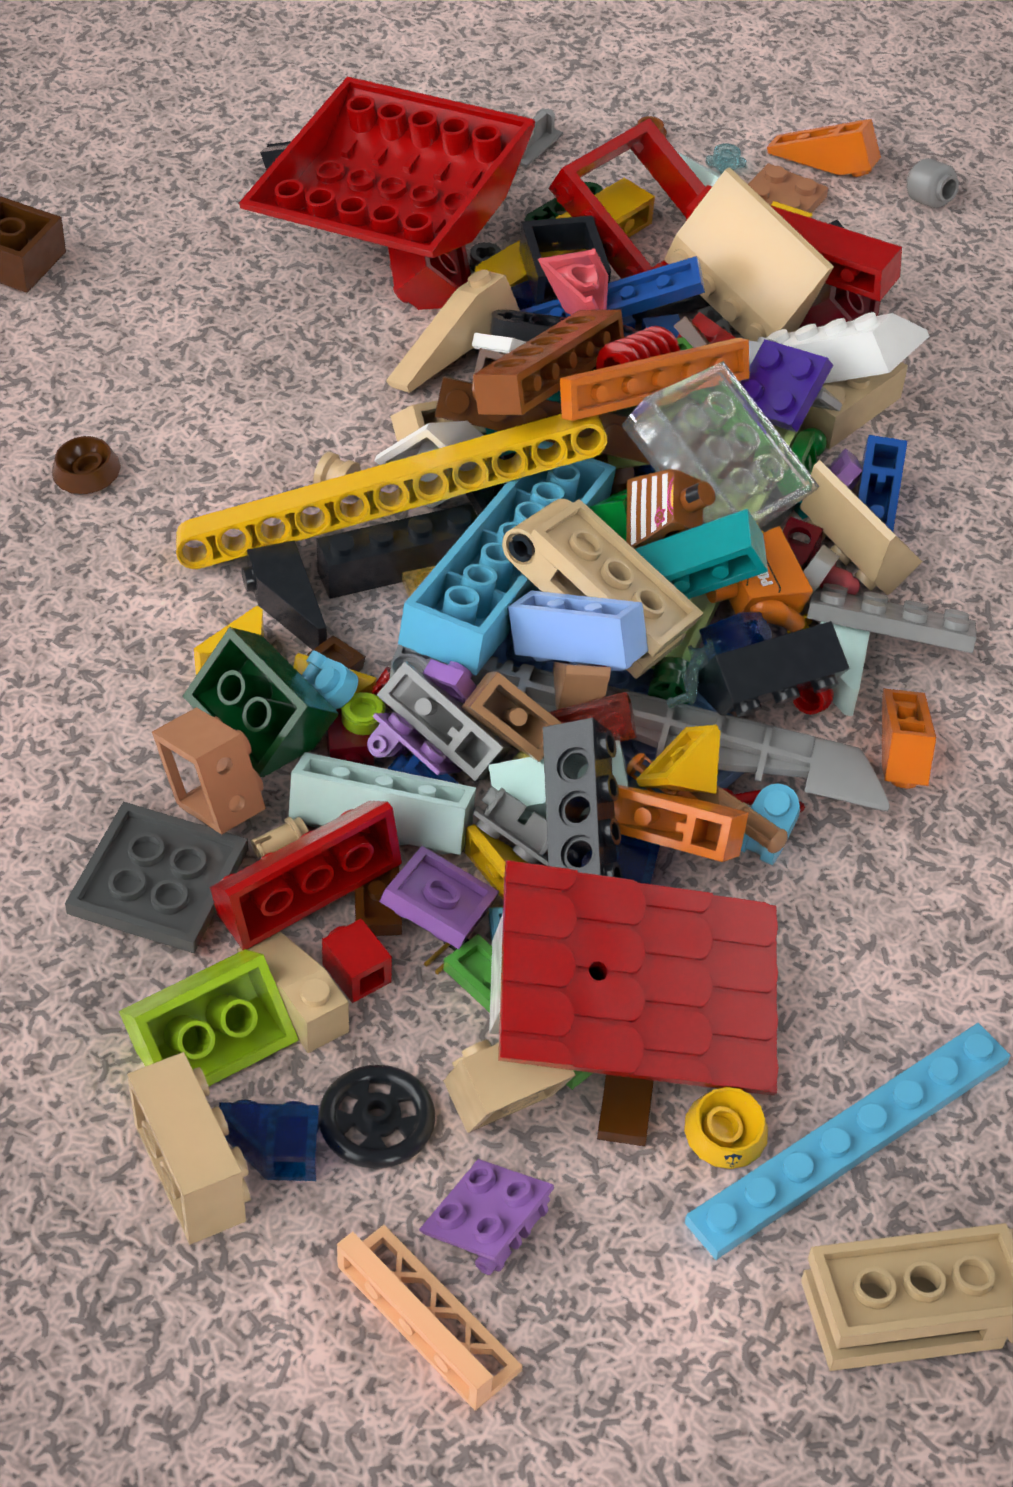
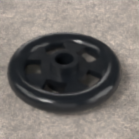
M367 1065L344 1073L328 1087L319 1106L318 1123L326 1144L343 1160L365 1168H387L408 1161L424 1148L434 1129L435 1107L427 1088L412 1074L393 1066ZM369 1084L391 1086L390 1094L380 1092L369 1093ZM346 1096L358 1100L351 1114L339 1110L340 1104ZM412 1101L416 1115L401 1117L399 1103ZM373 1109H381L385 1112L381 1116L369 1114ZM352 1127H355L361 1134L367 1136L360 1145L352 1142L345 1136ZM396 1130H399L405 1139L393 1146L387 1147L381 1138L387 1137Z

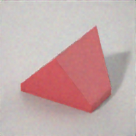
M596 249L537 259L566 313L572 315L579 310H607L608 274Z

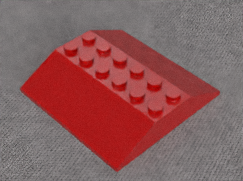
M347 76L239 202L240 209L435 258L473 242L505 200L534 130L535 119Z

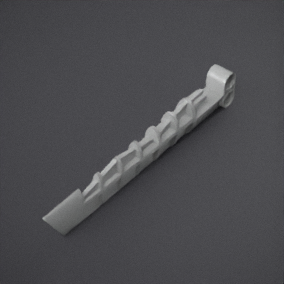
M398 644L391 661L390 678L404 661L423 673L429 661L433 658L421 655ZM491 656L479 673L471 677V680L477 686L487 673L499 672L561 723L588 719L586 717L556 715L553 672L537 669L529 664H522L520 668L515 667L512 660H507L504 664L498 663V657ZM612 686L607 687L600 718H594L612 732L615 740L618 736L637 740L657 748L655 758L662 753L685 727L717 724L721 731L718 770L756 773L754 781L761 782L763 774L806 778L804 789L806 793L887 812L890 807L876 773L859 747L727 714L720 715L715 711Z

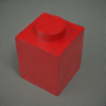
M362 918L347 926L343 925L335 928L322 939V965L352 1003L392 982V956Z

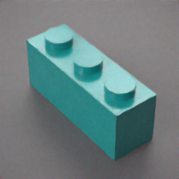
M748 509L635 549L688 599L768 572L764 534Z

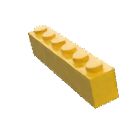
M625 177L595 194L596 198L628 237L652 224L655 196ZM565 212L556 218H568L571 216L568 212ZM520 240L475 266V272L488 270L506 275L518 306L533 297L519 251ZM563 250L552 252H540L541 257L544 258L587 250Z

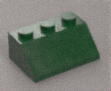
M233 627L228 628L182 695L193 708L197 707L212 717L216 716L224 724L244 733L252 749V752L249 754L252 767L263 778L302 756L305 752L314 749L339 714L262 635Z

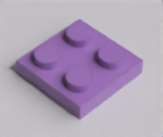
M421 846L386 887L379 902L394 910L399 916L409 919L434 934L439 940L460 949L489 908H491L499 891Z

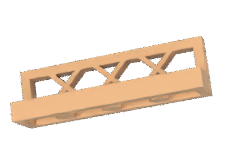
M382 1225L363 1241L354 1232H351L337 1243L338 1268L475 1411L522 1371V1365L385 1225ZM382 1243L397 1257L396 1271H391L372 1252ZM402 1263L411 1272H402ZM423 1282V1285L431 1292L430 1307L425 1306L403 1283L422 1284ZM436 1298L445 1307H436ZM437 1318L457 1319L465 1327V1343L460 1342ZM471 1334H472L480 1343H470V1342H471ZM472 1354L492 1355L504 1368L493 1377Z

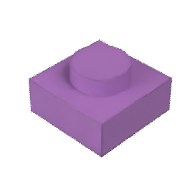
M846 448L828 467L850 490L858 483L861 476L860 473L862 472L857 457Z
M431 659L422 673L426 678L461 703H464L477 687L471 680L473 675L471 671L454 661H450L446 665Z

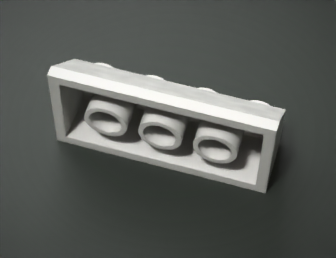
M870 312L846 322L845 318H839L821 327H816V324H809L788 333L787 329L778 330L767 338L786 346L827 357L834 366L824 382L826 384L890 373L930 336L926 329L896 314L890 313L876 316L874 312Z

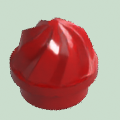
M813 688L799 692L800 697L793 700V704L799 711L805 714H817L826 710L831 705L834 692L833 689L821 693H814Z

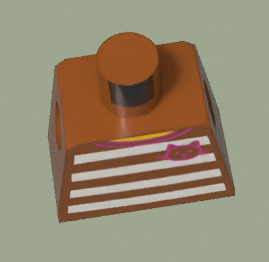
M677 469L663 470L628 479L626 542L633 549L703 525V508L715 502L713 487L708 482H701V480Z

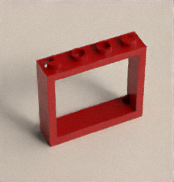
M650 118L562 167L549 186V190L571 217L593 215L607 260L621 279L669 264L663 260L652 267L581 177L631 149L685 217L686 207L705 188L704 184Z

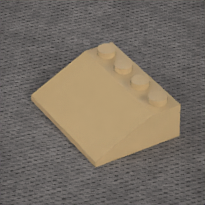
M730 167L724 170L675 235L664 258L668 264H672L697 256L701 265L705 293L699 295L725 320L729 321V324L745 339L757 342L759 337L767 338L778 330L787 329L788 333L797 331L834 267Z

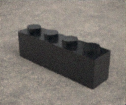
M472 504L316 538L317 572L329 599L427 577L478 517Z

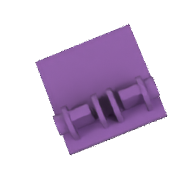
M375 713L372 716L380 723L367 741L368 750L373 756L378 758L399 756L401 753L406 755L411 751L437 775L460 773L462 771L460 767L398 713Z
M478 1159L421 1226L419 1231L432 1238L477 1254L476 1267L484 1274L491 1275L494 1270H502L505 1265L504 1262L512 1254L510 1247L518 1249L522 1245L521 1237L527 1238L531 1233L532 1227L540 1217L546 1215L548 1212L547 1204L550 1202L549 1194L555 1187L553 1184Z

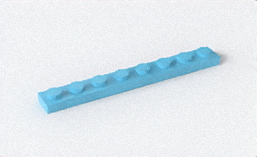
M976 1023L686 1214L685 1225L714 1259H719L1006 1066L1011 1055L979 1023Z

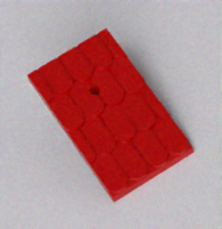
M506 860L503 914L492 940L489 1034H499L498 1061L716 1089L731 1087L748 1093L764 1095L777 1094L779 1068L777 1059V906L761 901L713 895L710 892L638 883L631 879L581 873L574 869Z

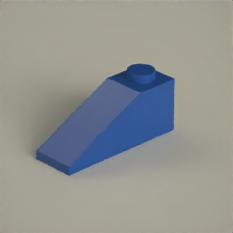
M868 435L863 454L857 497L893 532L908 441Z

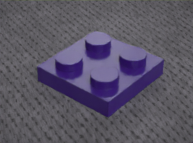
M764 339L749 366L750 378L742 380L735 393L762 422L797 433L834 365L827 357Z

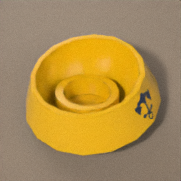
M723 1087L709 1091L695 1100L686 1113L684 1131L689 1146L700 1159L714 1167L735 1169L748 1166L761 1156L768 1142L769 1128L761 1106L752 1095L741 1089Z

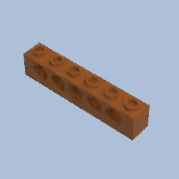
M579 310L473 374L472 394L477 401L478 415H523L560 390V378L588 372L596 367L599 351L606 344L624 338L621 310Z

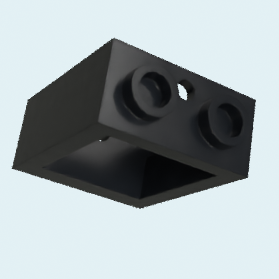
M593 215L521 221L519 251L536 305L558 299L537 260L542 258L540 252L586 249L588 251L596 249L607 271L608 283H610L611 268Z

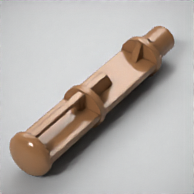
M718 785L716 794L691 792L699 800L749 812L745 834L767 848L770 853L779 852L786 844L788 839L786 830L780 829L751 809L748 804L742 803Z

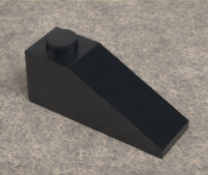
M295 540L247 549L248 567L241 569L246 592L253 591L258 605L312 650L326 641L327 627Z

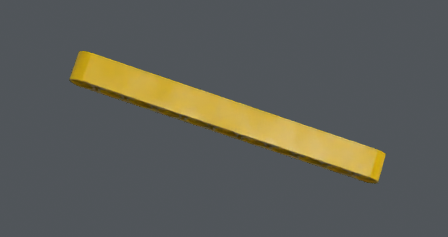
M558 414L188 519L181 523L176 532L177 559L186 568L201 569L247 556V549L294 540L295 542L593 458L605 449L607 435L598 415L570 421L562 419V414ZM584 429H595L588 437H577ZM545 440H555V443L549 448H538L539 444ZM506 451L516 452L510 459H499V456ZM464 463H477L471 470L464 471L459 469ZM427 473L438 475L435 480L430 482L420 480ZM394 484L399 486L396 491L391 493L381 491L386 485ZM354 495L360 498L352 504L342 502L347 496ZM308 507L321 509L313 515L303 513L304 509ZM269 518L281 520L279 524L274 526L263 523ZM230 529H237L242 532L241 535L235 537L227 536L224 533ZM191 540L201 541L203 545L192 548L187 546L186 543Z

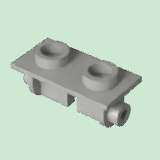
M540 109L533 118L535 119V127L519 165L525 168L528 167L563 135L562 131L554 128L555 113L551 109Z
M491 786L481 800L488 805L486 809L483 810L477 805L474 808L473 815L479 818L476 825L494 839L498 840L502 834L515 843L516 846L513 848V851L528 863L536 864L539 860L548 866V855L545 853L548 849L546 819L534 811L524 825L518 819L527 806L506 792L502 787L498 791Z

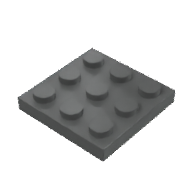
M123 801L66 900V913L195 953L216 913L210 887L220 882L225 876L237 873L248 851V838L227 832L221 835L211 827Z

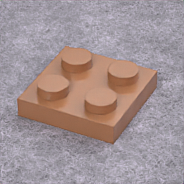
M770 163L748 183L769 205L775 201L809 213H813L826 199L829 188L816 183L810 178H804L785 170L783 167Z

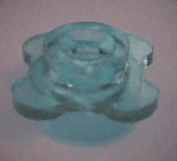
M727 143L717 145L714 148L713 155L706 157V164L714 166L720 174L729 167L733 171L738 168H744L747 161L745 158L740 157L741 150L737 146Z

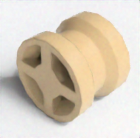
M328 451L317 464L313 484L360 471V465L352 460L344 462L338 454Z

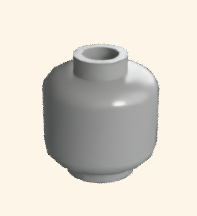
M926 158L915 164L908 173V195L918 203L932 208H940L952 201L958 192L959 182L957 173L948 164Z

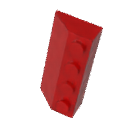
M466 245L435 258L388 247L394 293L403 303L409 302L418 310L442 309L456 289L468 282V278L471 275Z
M368 801L355 809L347 810L333 821L316 830L306 832L298 840L275 852L264 855L259 861L237 873L225 876L220 882L211 886L210 890L217 915L242 950L251 948L402 864L393 807L388 801Z

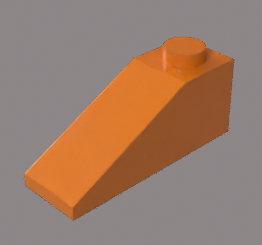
M872 119L779 134L767 146L768 154L836 175L852 174L853 177H860L870 173L881 158Z
M883 688L882 770L884 780L891 782L896 787L906 789L915 788L916 785L928 786L937 737L926 695L921 692Z
M618 785L619 795L617 801H614L615 819L618 821L622 835L720 862L740 856L749 812L707 801Z

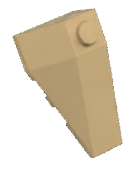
M480 270L470 275L468 282L456 289L387 378L388 385L408 393L412 392L474 348L472 346L474 333L492 335L490 334L491 316L494 311H520L506 275L488 270Z

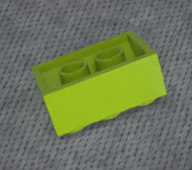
M247 949L119 1011L134 1049L145 1066L184 1052L192 1069L201 1068L208 1087L299 1041L264 955Z

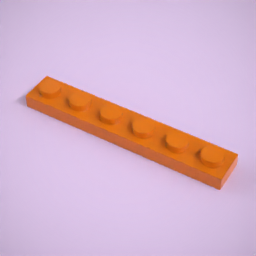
M734 338L560 378L562 419L575 421L749 379V339Z

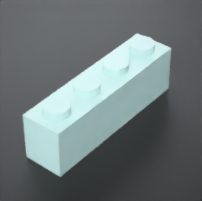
M305 752L291 772L289 817L292 819L300 817L308 826L321 827L338 818L345 811L355 809L368 801H388L393 807L399 845L424 846L439 854L452 853L461 855L466 845V827L473 823L476 787Z

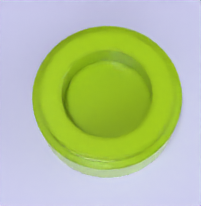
M368 692L355 693L349 702L341 707L342 723L351 733L370 735L380 724L372 716L375 713H385V704L375 694Z

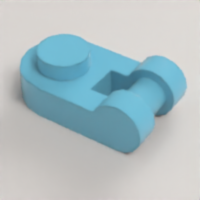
M313 650L306 660L309 665L302 676L335 710L341 708L353 697L358 686V676L342 663L329 659Z
M779 783L770 784L763 788L751 809L780 829L786 830L788 838L800 814L799 798L795 791L789 786ZM744 833L741 851L745 853L748 849L761 855V861L773 866L783 848L777 853H770L767 848Z

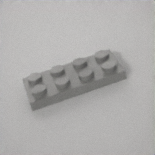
M829 583L824 584L823 588L818 587L812 595L807 615L808 619L822 622L832 621V624L973 653L977 637L976 620L969 619L970 615L966 612L955 609H945L944 614L928 611L929 606L927 604L911 600L904 601V605L887 602V596L874 592H864L863 597L847 594L848 589L846 587Z

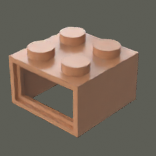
M197 707L152 731L173 795L180 808L221 835L266 809L261 791L264 790V785L259 774L252 767L249 754L252 752L251 745L242 731L234 730L224 724L218 717H212ZM172 751L195 766L201 785L188 793L185 791Z

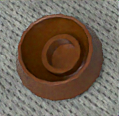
M81 436L65 442L57 450L52 476L57 486L64 491L72 494H90L110 486L118 477L121 465L117 455L104 440L93 436Z

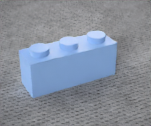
M531 590L508 606L515 655L531 656L535 661L541 662L554 659L569 661L572 665H602L611 667V671H621L630 668L636 660L648 652L642 602Z

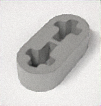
M824 544L804 570V574L813 590L812 594L840 557Z

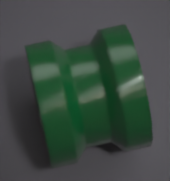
M669 656L662 658L655 664L653 680L650 682L648 695L688 705L691 697L690 688L694 685L696 677L694 666L680 657Z

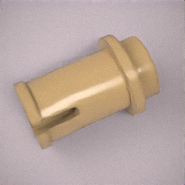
M287 817L284 820L285 824L257 838L251 839V846L256 856L262 858L264 855L275 852L298 840L309 831L304 821L300 817L295 819Z

